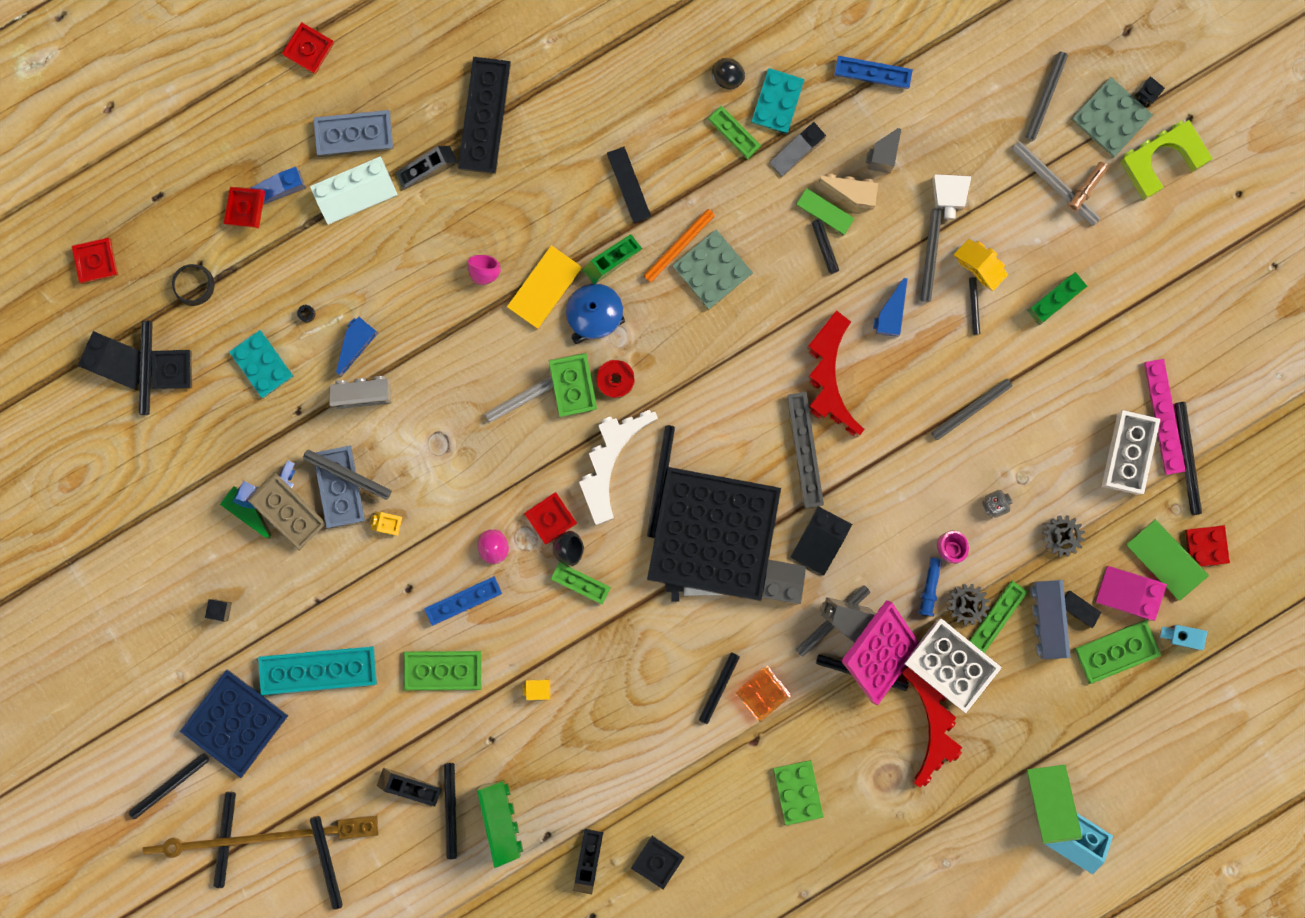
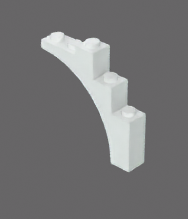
M650 410L640 413L639 418L633 420V417L622 420L623 424L619 425L617 418L612 419V417L601 420L602 424L599 425L607 447L603 448L602 445L591 449L592 452L589 455L597 475L593 476V473L582 477L583 481L579 482L596 525L614 519L610 506L609 485L616 458L623 446L634 434L643 427L658 420L656 412L651 413Z

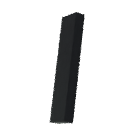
M625 146L607 152L633 224L651 218Z

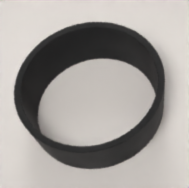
M184 265L175 272L172 278V288L176 297L186 305H201L208 301L214 292V278L211 272L201 265ZM191 266L203 270L208 279L206 292L196 300L183 299L175 290L176 277L183 269Z

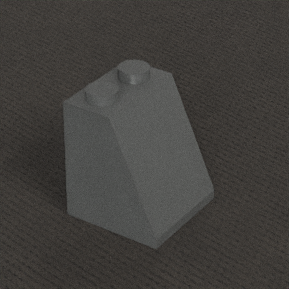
M826 597L825 602L821 605V616L854 643L876 615V612L869 607Z

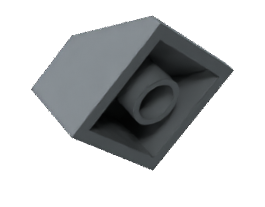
M897 128L876 142L874 147L869 149L866 158L869 170L891 173L895 166L901 134L900 128Z
M768 560L762 597L801 604L806 566Z

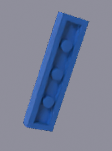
M838 56L834 76L909 89L913 69Z
M494 576L424 608L431 625L434 626L503 593Z

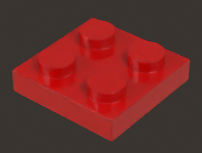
M301 22L282 55L316 75L335 42Z
M230 187L223 224L259 229L265 191L261 189Z
M109 237L72 246L79 283L83 284L118 276L112 242Z
M556 492L524 513L545 545L577 524Z
M1225 525L1185 530L1188 553L1200 566L1230 563Z

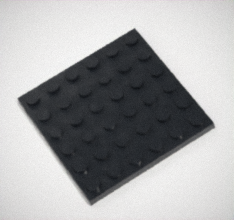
M668 467L647 580L761 602L781 488Z

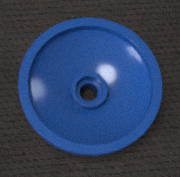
M589 284L579 288L572 294L566 306V317L575 333L584 338L599 339L608 336L619 326L623 317V305L618 294L610 287L602 284ZM591 305H596L594 309H590Z

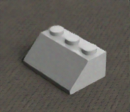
M376 376L371 381H366V378L354 379L352 383H347V380L335 381L334 385H330V407L343 409L392 403L390 380L385 379V376Z

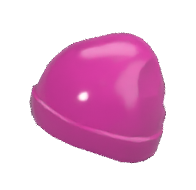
M474 255L468 259V271L474 283L487 285L498 278L501 267L499 262L492 256Z
M487 530L478 539L479 555L487 563L498 564L507 557L509 546L502 532Z
M952 530L938 538L937 550L944 560L957 564L967 557L969 543L961 532Z

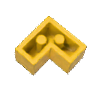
M968 238L953 254L962 267L972 272L978 281L991 291H994L1008 276L1004 269V263L996 258L998 256L997 253L991 248L986 249L979 241L974 242Z

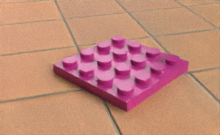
M886 600L862 634L857 638L851 649L846 653L842 662L871 703L878 706L906 667L905 662L919 642L894 604Z

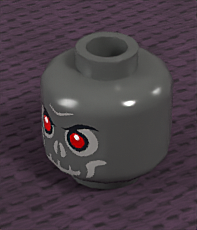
M1002 490L987 494L985 501L982 502L987 515H991L994 518L1009 513L1010 504H1013L1008 493L1004 494Z

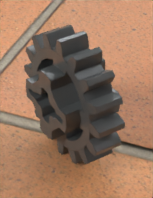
M1061 515L1057 516V521L1054 518L1050 519L1052 524H1045L1048 530L1042 531L1046 535V538L1042 539V541L1048 542L1045 548H1052L1051 554L1057 551L1059 557H1062L1063 552L1066 557L1070 556V551L1076 554L1075 548H1082L1079 542L1085 541L1081 537V534H1084L1085 531L1079 530L1082 524L1076 525V518L1070 521L1068 515L1064 517V520ZM1060 523H1066V525L1061 529L1059 527H1056V525ZM1073 530L1075 531L1076 538L1073 537ZM1066 532L1065 536L1067 539L1061 540L1062 536L1060 533ZM1051 534L1054 535V543L1052 541ZM1066 543L1068 545H1071V547L1067 549H1061V547Z
M962 584V589L956 587V593H950L953 598L947 600V602L951 603V606L947 609L953 610L950 616H957L956 622L958 623L963 620V625H967L968 621H970L971 625H975V620L981 622L980 616H987L984 610L990 609V607L985 606V603L990 601L989 599H984L987 593H980V586L974 589V584H970L969 588H967L966 584ZM970 591L976 595L969 597L965 592ZM957 598H959L960 603L959 606L956 608ZM966 600L972 601V604L970 605L971 609L964 607L966 605ZM981 602V607H980V610L978 611V610H977V606H978V603ZM969 612L972 617L967 618L961 614Z

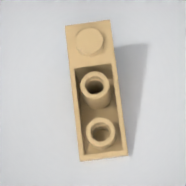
M834 174L821 176V184L854 207L874 209L878 190V183H874V180L863 179V181H857L854 177L844 176V179L836 178Z

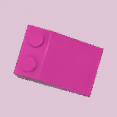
M1107 566L1095 602L1149 621H1155L1167 584Z

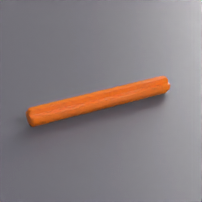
M707 209L644 274L645 279L652 282L714 218V213Z

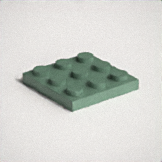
M1110 77L1075 115L1072 121L1114 158L1153 114Z
M717 229L672 265L709 310L753 274Z

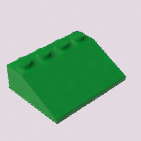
M504 780L481 785L477 789L493 865L494 868H497L520 858L521 852H524L521 840L518 841L516 833H519L517 821L514 822L512 814H515L513 802L509 803L508 795H511L509 784H505Z

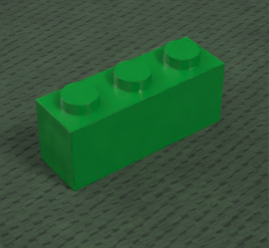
M1074 272L1027 311L1040 325L1083 291L1087 285Z

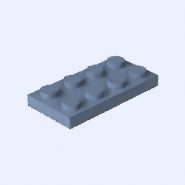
M389 110L314 118L318 157L394 149Z
M352 446L315 452L356 472ZM315 465L326 527L333 528L365 521L359 487Z

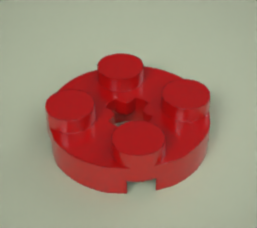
M609 360L599 368L597 385L604 395L611 398H621L632 390L635 379L634 372L629 364L620 360ZM613 374L616 376L620 375V383H612L611 376Z

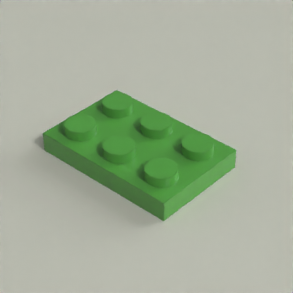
M587 353L548 360L559 417L596 410L597 406Z
M807 760L774 767L785 825L824 818L812 761Z

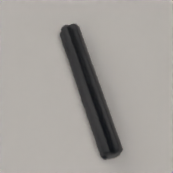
M733 652L730 653L699 717L700 722L704 724L709 723L740 658L739 655Z

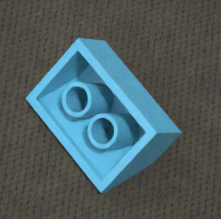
M1077 813L1082 839L1045 845L1093 875L1105 863L1113 835Z

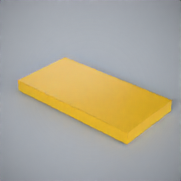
M551 245L507 308L539 329L582 270V267Z

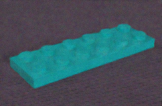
M374 646L258 657L261 695L378 685Z

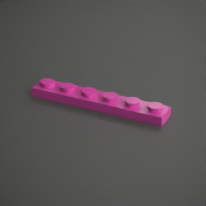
M1159 359L1144 362L1154 418L1160 419L1157 435L1165 475L1185 472L1165 360Z

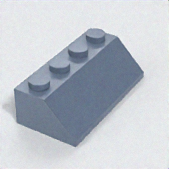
M1063 580L1033 582L1031 597L1035 599L1032 611L1033 616L1037 620V624L1034 625L1035 636H1038L1039 644H1036L1037 655H1040V659L1071 658Z

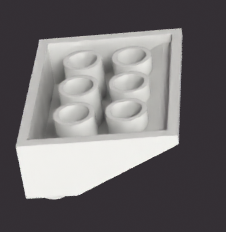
M942 619L935 621L905 662L906 666L964 713H967L1002 668Z

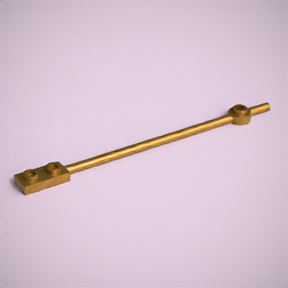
M377 815L338 819V826L323 827L325 835L339 834V840L379 835ZM312 829L184 843L180 839L173 837L166 840L163 845L143 847V854L164 853L169 858H175L183 850L311 837L314 835ZM170 845H174L176 847V850L174 852L170 851Z

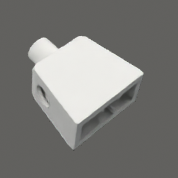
M936 174L933 176L935 207L944 209V219L954 220L956 209L962 210L965 207L971 176Z

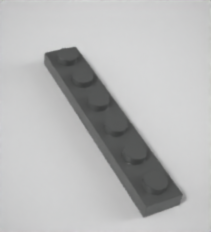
M807 393L788 394L787 399L804 507L824 506Z

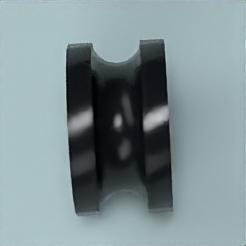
M302 305L297 311V316L303 322L308 323L314 320L316 313L310 305ZM309 309L308 311L311 312V315L304 319L305 316L302 315V312Z

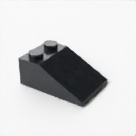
M93 331L78 366L136 390L140 382L141 351Z
M819 506L816 507L790 558L825 575L853 524Z

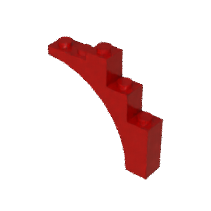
M836 310L807 347L810 350L808 353L813 358L821 359L820 363L808 376L810 379L809 383L816 389H819V387L823 389L809 408L811 409L810 413L818 419L820 417L824 419L829 413L831 415L830 419L838 425L840 423L846 427L845 431L853 437L855 435L859 437L865 429L854 420L845 407L836 381L838 347L851 321Z
M906 666L901 674L912 684L920 696L928 720L929 740L926 755L920 770L912 781L921 788L922 785L925 787L932 779L930 775L934 770L938 771L943 766L944 762L942 760L944 758L950 763L952 760L956 761L961 756L962 752L960 750L963 747L945 733L946 730L950 731L955 726L956 722L954 720L957 718L939 704L940 700L943 702L946 697Z

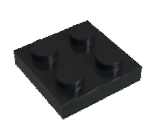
M192 350L152 351V389L192 388Z
M652 835L631 869L664 890L684 859V856Z

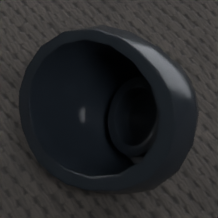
M721 58L713 65L712 77L714 82L720 87L735 89L743 83L745 71L736 60Z
M567 531L558 535L553 543V554L556 559L570 566L579 563L584 551V545L580 536L574 531Z

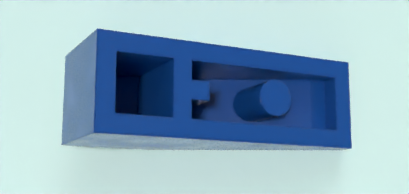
M295 166L275 174L251 187V189L265 191L264 205L306 189L300 171Z
M903 278L879 313L878 318H874L873 329H876V334L893 337L900 336L908 278Z
M359 316L357 319L353 318L347 325L348 329L336 373L341 377L378 335V332Z

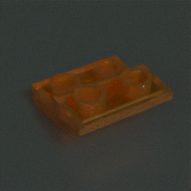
M765 666L735 692L759 722L770 715L791 696L768 666Z

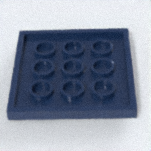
M226 669L180 732L237 776L243 778L289 715L230 670Z

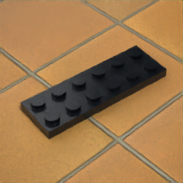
M473 56L458 170L496 174L511 61Z

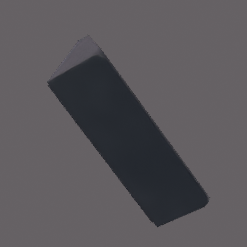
M1070 590L1065 596L1066 611L1088 627L1093 628L1102 612Z

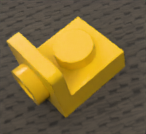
M375 511L370 520L371 530L398 536L402 517Z

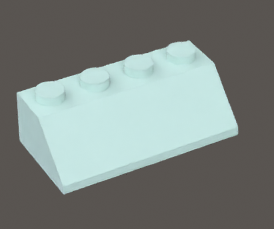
M381 156L310 186L328 225L398 196Z

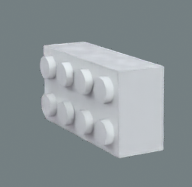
M1124 410L1117 413L1101 487L1136 495L1144 494L1160 419Z

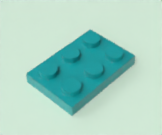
M768 68L751 123L788 134L805 79Z
M262 330L257 331L229 351L263 399L294 377Z

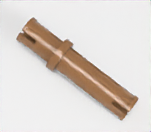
M1101 161L1098 162L1083 185L1077 188L1075 196L1068 203V207L1072 211L1077 212L1084 201L1090 198V193L1099 183L1105 172L1108 171L1109 167L1107 164Z

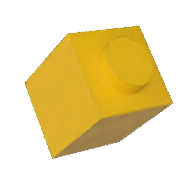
M550 679L526 680V684H523V696H526V700L551 699Z

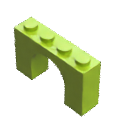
M1182 120L1172 126L1173 130L1168 133L1164 130L1156 135V140L1152 142L1147 140L1139 145L1140 149L1137 151L1131 149L1123 154L1125 158L1120 163L1142 200L1149 198L1164 188L1151 164L1152 155L1156 149L1160 147L1176 149L1184 158L1191 172L1213 159L1190 120L1185 123Z

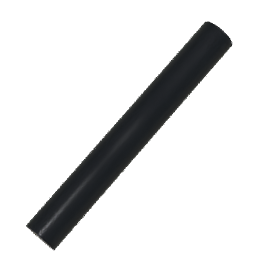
M971 277L969 278L972 329L973 335H980L977 278Z

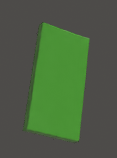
M1156 518L1126 544L1162 583L1167 584V589L1179 601L1209 577V574Z
M1147 620L1140 621L1074 648L1089 684L1161 656Z
M404 651V690H482V651Z
M1066 765L1027 769L1042 843L1050 844L1082 839Z

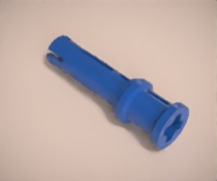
M930 557L924 593L920 595L921 604L917 614L934 617L933 608L935 601H937L936 588L942 559Z

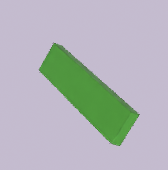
M1011 580L969 641L985 653L1028 591Z

